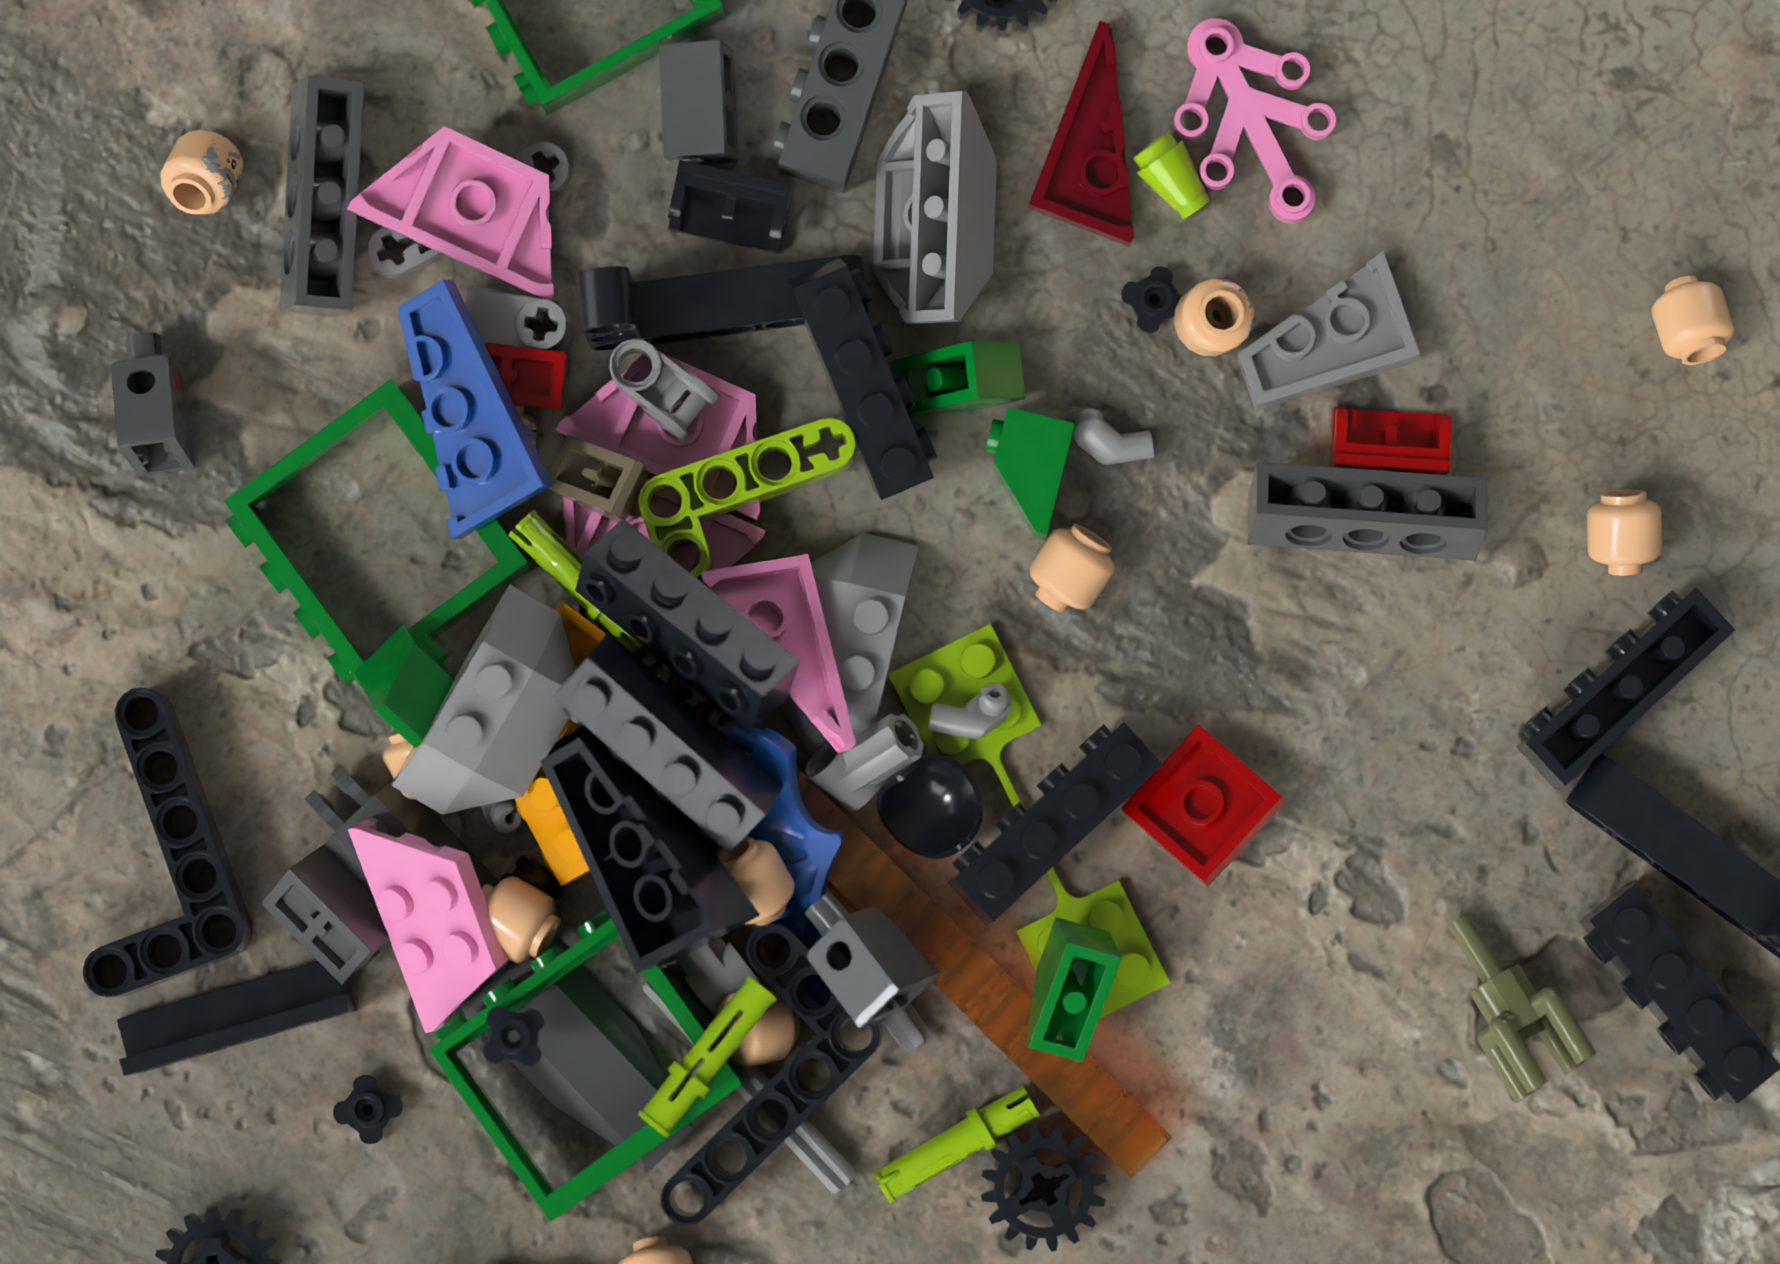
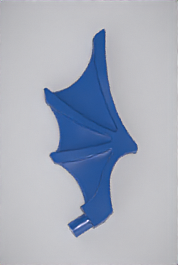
M735 721L729 731L728 738L752 752L750 758L784 787L766 816L745 836L751 837L754 840H763L771 843L777 850L795 884L793 895L785 905L786 910L784 914L770 924L779 923L789 926L812 948L823 936L804 914L815 901L825 895L831 867L844 842V834L841 830L833 831L824 828L810 816L799 791L796 747L784 736L768 727L763 731L756 728L750 734ZM773 933L790 949V945L785 937ZM810 975L806 977L809 996L813 1001L824 1007L831 997L830 988L821 976Z

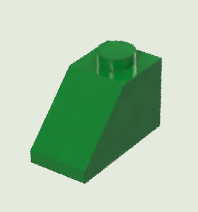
M968 341L890 361L893 378L903 374L916 406L907 410L909 417L985 409L1025 399L1019 342Z
M1008 407L1004 421L993 418L985 452L996 454L993 470L1033 537L1045 540L1075 423Z
M403 624L354 674L374 711L408 743L416 748L427 735L454 679L444 664V661L449 657L444 648L427 632H424L418 638Z
M1055 918L1036 969L1026 1041L1028 1048L1083 1062L1122 959L1110 932L1062 918Z

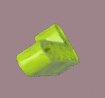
M834 418L820 419L653 477L641 488L638 498L640 512L650 541L668 556H670L673 548L679 544L688 543L696 546L700 550V562L689 573L698 579L702 571L710 570L712 563L711 553L701 522L845 472L853 463L856 454L854 434L849 426L841 420ZM825 434H831L834 442L844 440L845 445L839 447L838 459L829 461L825 453L808 457V463L812 469L802 472L800 456L793 444L803 441L804 451L808 453L821 447L820 437ZM771 452L784 453L792 462L790 472L780 480L766 479L759 471L760 461ZM721 470L730 472L737 480L736 489L731 496L725 499H715L706 494L704 486L710 474ZM665 489L676 491L682 498L680 510L670 518L657 517L650 510L653 496Z

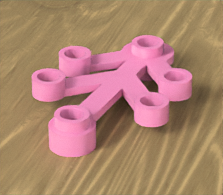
M1213 18L1199 23L1192 30L1187 42V54L1189 60L1195 66L1196 72L1185 104L1180 106L1175 113L1173 120L1175 132L1186 140H1194L1204 134L1209 121L1205 108L1218 77L1229 100L1211 154L1204 158L1199 168V177L1203 185L1211 190H1221L1229 185L1234 175L1232 159L1242 129L1244 128L1273 185L1268 197L1271 213L1275 218L1284 223L1293 224L1301 222L1310 214L1314 207L1316 199L1314 188L1307 179L1293 174L1265 118L1300 129L1306 137L1312 140H1322L1328 137L1335 127V113L1330 106L1324 103H1314L1307 107L1252 89L1248 86L1240 68L1275 77L1277 83L1282 88L1296 90L1301 88L1309 77L1310 64L1303 55L1295 52L1279 56L1246 45L1238 28L1229 21ZM1212 37H1218L1225 42L1227 49L1221 55H1213L1207 51L1205 42ZM1289 62L1298 64L1302 68V77L1298 80L1287 79L1282 73V66ZM1187 112L1196 113L1201 119V126L1197 130H1186L1181 125V116ZM1315 112L1324 114L1328 120V127L1322 131L1312 129L1308 124V116ZM1213 162L1221 163L1226 168L1227 176L1221 181H1213L1207 176L1206 167ZM1287 188H1297L1303 194V203L1299 206L1287 205L1283 200V191Z

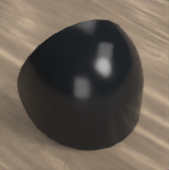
M941 754L922 756L893 774L877 793V811L887 831L909 851L930 859L950 857L964 849L978 833L983 819L982 797L976 781L961 763Z

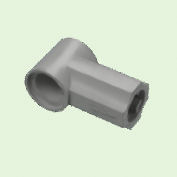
M889 714L854 736L856 744L850 751L838 753L826 741L819 746L808 760L805 767V775L846 813L859 810L874 796L882 781L922 757L924 744L919 738L916 725L904 714L900 716Z
M721 937L676 960L687 974L684 977L714 1017L723 998L737 992L744 984L748 975L757 983H761L758 976L730 942L726 944Z

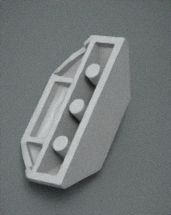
M956 91L914 95L906 108L908 113L894 129L877 159L873 274L888 297L900 310L899 314L905 323L961 321L993 274L997 159L969 93Z
M866 533L860 534L811 563L854 736L877 723L919 548L917 545ZM789 695L780 707L809 755L812 756L827 739Z
M509 584L454 677V681L427 735L416 748H412L391 784L393 787L440 814L524 796L541 767L540 761L547 757L569 720L562 705L552 697L575 669L560 613Z

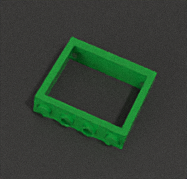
M470 0L474 8L485 4L494 20V23L485 27L501 57L509 53L513 54L522 71L513 76L519 90L529 106L539 101L546 115L557 111L659 55V45L680 43L725 18L723 5L720 0H689L694 9L551 87L503 0Z
M392 378L224 501L233 513L231 517L225 520L245 548L253 542L267 559L259 566L261 571L279 594L288 588L295 597L300 607L293 611V614L313 640L322 634L331 646L334 653L327 657V660L346 685L356 680L359 686H361L354 672L365 662L252 507L385 410H387L437 478L435 467L439 466L433 436L426 433L423 419ZM497 519L477 529L476 532L498 560V563L411 626L409 630L419 638L424 632H427L436 639L532 568Z
M606 911L589 920L577 930L582 940L567 951L563 952L557 944L532 961L529 965L535 973L518 986H515L509 978L481 999L487 1008L469 1021L462 1012L435 1031L434 1034L439 1039V1042L428 1049L550 1223L743 1084V1081L727 1060L707 1086L711 1089L704 1099L700 1096L696 1098L670 1130L667 1138L652 1126L646 1124L556 1190L553 1188L458 1052L490 1030L491 1027L487 1023L486 1017L492 1008L504 1006L509 1012H515L617 938L622 943L612 918H610ZM658 966L642 972L691 1042L695 1044L706 1029L662 967ZM716 1044L711 1049V1053L716 1049Z

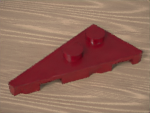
M1099 21L1031 196L1028 209L1130 247L1134 238V229L1131 219L1129 179L1125 160V140L1121 101H1119L1115 43L1110 24Z

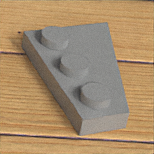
M1384 251L1369 260L1364 268L1344 282L1342 280L1325 291L1323 297L1297 315L1293 314L1238 353V362L1256 412L1419 361L1420 358L1418 346Z

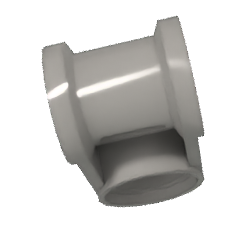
M469 287L466 307L484 344L566 352L571 346L574 338V327L570 318L555 302L547 299L520 296L492 288ZM546 317H549L557 327L556 332H547L544 341H541L533 331L534 325L542 326Z
M630 339L624 341L614 349L610 356L609 370L614 385L643 408V411L651 419L682 442L689 436L686 429L707 402L714 404L719 398L702 380L681 365H676L659 350L643 340ZM633 353L646 356L652 364L650 375L644 381L638 383L625 380L619 373V366L622 360L627 355ZM690 394L677 412L672 413L684 396Z

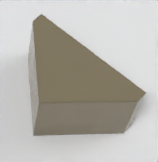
M567 435L548 474L553 485L547 489L619 523L622 519L627 520L646 481L648 472L645 465L635 459Z

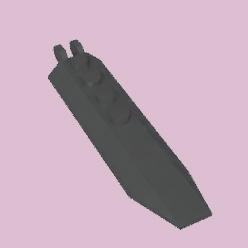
M339 765L331 773L335 783L345 794H349L362 806L347 821L336 812L334 805L323 794L313 790L305 798L314 811L335 831L324 846L370 892L371 889L348 832L349 828L367 819L377 822L376 831L396 838L409 833L426 839L433 846H448L469 854L481 889L486 884L495 887L499 883V880L428 806L416 799L406 798L400 790L391 785L393 780L371 796L343 766ZM553 939L547 949L549 950L558 944L563 952L566 951L555 939ZM531 956L519 963L508 960L493 976L481 985V988L459 1007L470 1018H473L487 1008L481 998L510 978L515 986H518L532 976L535 972L529 964L536 958ZM581 966L575 968L515 1011L524 1013L528 1009H536L544 1017L545 1025L539 1031L537 1045L542 1052L539 1062L531 1067H524L519 1061H512V1063L554 1106L615 1146L648 1124L637 1114L652 1099L666 1081V1077L636 1023ZM489 1030V1031H487L485 1034L490 1038V1030ZM513 1030L509 1033L508 1038L511 1042H517L520 1035L517 1031ZM688 1123L638 1159V1161L652 1169L694 1129L692 1124Z

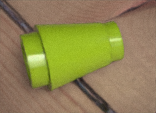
M1170 131L1153 141L1133 157L1140 168L1136 173L1177 211L1182 219L1189 217L1211 200L1205 192L1206 189L1183 139L1177 142Z

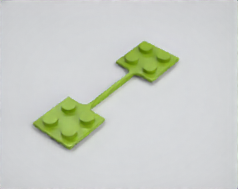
M991 623L888 674L910 720L916 725L917 733L924 744L927 754L949 756L962 765L976 759L989 762L993 766L1014 807L1020 800L1000 760L1001 750L1008 742L1042 725ZM990 683L1003 685L1010 694L1011 710L1006 720L983 738L970 739L928 730L933 702L963 708L981 693V688ZM1053 867L1046 873L1057 894L1055 910L1051 914L1016 931L1035 971L1055 918L1058 917L1110 932L1122 957L1099 1019L1170 984L1119 880L1088 896L1077 898L1069 895L1064 890Z

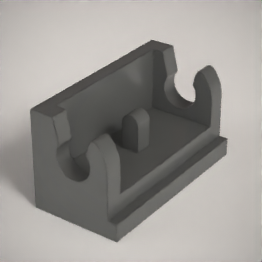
M720 39L659 45L664 158L697 164L739 162L734 51Z
M324 845L289 868L261 903L342 985L370 963L380 953L378 949L390 940L372 893Z

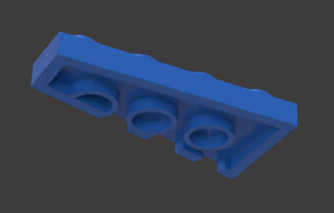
M441 280L397 308L414 380L420 381L426 410L421 412L426 433L432 434L439 462V466L435 467L440 491L446 492L451 518L447 519L451 539H462L549 488L553 483L454 280Z

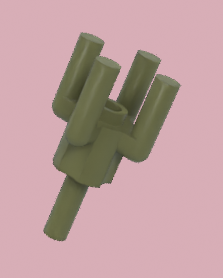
M1464 914L1448 924L1452 934L1484 983L1470 992L1471 997L1488 1022V1025L1483 1027L1478 1033V1043L1516 1103L1536 1092L1535 1089L1548 1082L1526 1047L1525 1043L1540 1035L1564 1075L1584 1063V1060L1597 1053L1562 996L1555 988L1546 987L1536 992L1519 964L1503 971L1468 914Z

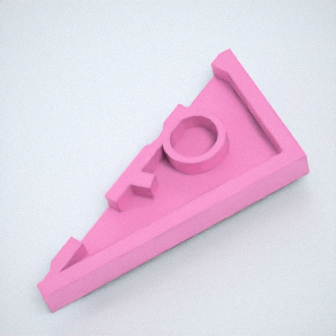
M805 554L702 571L698 578L699 581L800 661L789 695L838 753L852 750L856 741L809 555Z

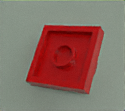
M1198 724L1162 763L1163 765L1122 806L1121 810L1131 821L1208 888L1286 802L1279 793Z

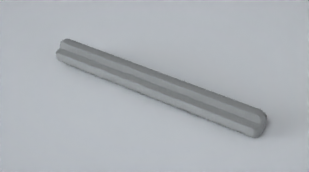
M662 968L703 1027L707 1029L713 1018L667 969ZM646 980L642 986L644 993L691 1042L652 985ZM731 1064L743 1081V1084L735 1090L746 1102L750 1101L770 1081L769 1077L757 1065L742 1067ZM768 1099L762 1101L759 1105L757 1113L774 1131L782 1130L786 1126L788 1112L784 1104L778 1100ZM808 1119L784 1141L832 1193L840 1192L854 1179L856 1175L855 1169Z

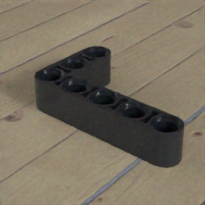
M859 255L832 256L634 282L629 268L624 266H608L584 270L576 274L583 332L592 350L608 351L614 350L619 344L630 339H639L651 345L803 326L805 323L787 280L838 258L847 265L849 272L859 268L864 277L862 257ZM868 303L863 304V306L865 308L866 313L868 314Z
M143 687L130 689L120 697L114 712L115 720L184 916L100 946L88 955L82 970L84 982L96 995L107 998L128 996L234 957L246 949L253 933L247 909L175 708L171 701L163 694ZM151 699L158 707V719L151 728L140 731L133 723V710L141 701ZM170 753L177 761L178 771L171 782L160 785L152 777V764L161 754ZM189 807L197 816L196 830L191 836L179 839L171 830V818L178 809ZM207 860L216 870V883L206 893H198L190 883V873L197 863ZM220 915L230 917L236 926L235 939L224 948L216 946L209 936L210 924ZM166 935L175 937L179 941L182 950L179 961L170 968L162 966L155 957L156 944ZM111 955H117L123 959L127 969L125 980L116 988L109 987L101 978L102 964Z
M1600 754L1592 761L1565 799V802L1582 817L1766 950L1780 958V880L1612 759Z
M779 923L769 924L754 931L747 944L748 961L753 969L817 1035L667 1181L661 1193V1206L667 1218L676 1224L688 1226L697 1224L705 1219L835 1092L882 1043L884 1032L880 1020L869 1024L872 1038L866 1048L854 1050L843 1043L840 1036L841 1025L846 1019L851 1017L832 991L830 1000L824 1007L813 1008L803 1002L799 991L802 981L810 975H820L808 960L807 953L811 949L810 945L787 925ZM769 933L782 935L790 945L789 958L781 966H770L760 956V942ZM816 1058L827 1065L830 1071V1080L824 1089L815 1091L803 1086L798 1072L804 1060ZM773 1099L784 1104L788 1112V1121L782 1130L770 1131L760 1124L757 1111L762 1101ZM731 1140L742 1145L746 1152V1163L743 1169L730 1172L720 1167L716 1160V1149L722 1141ZM689 1181L700 1186L705 1198L701 1210L691 1213L678 1207L675 1202L674 1193L675 1188L680 1182Z

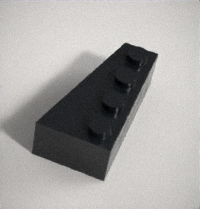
M595 734L579 737L540 761L637 974L681 959L760 916L691 819L675 804L667 803L658 797L653 791L650 782L632 766L625 765L616 760L608 751L606 744Z

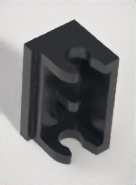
M679 160L668 218H670L668 229L673 232L780 254L793 195L792 184Z

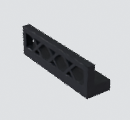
M317 961L117 1019L127 1056L119 1059L123 1076L140 1074L355 1012L357 1008L350 982L348 980L342 985Z

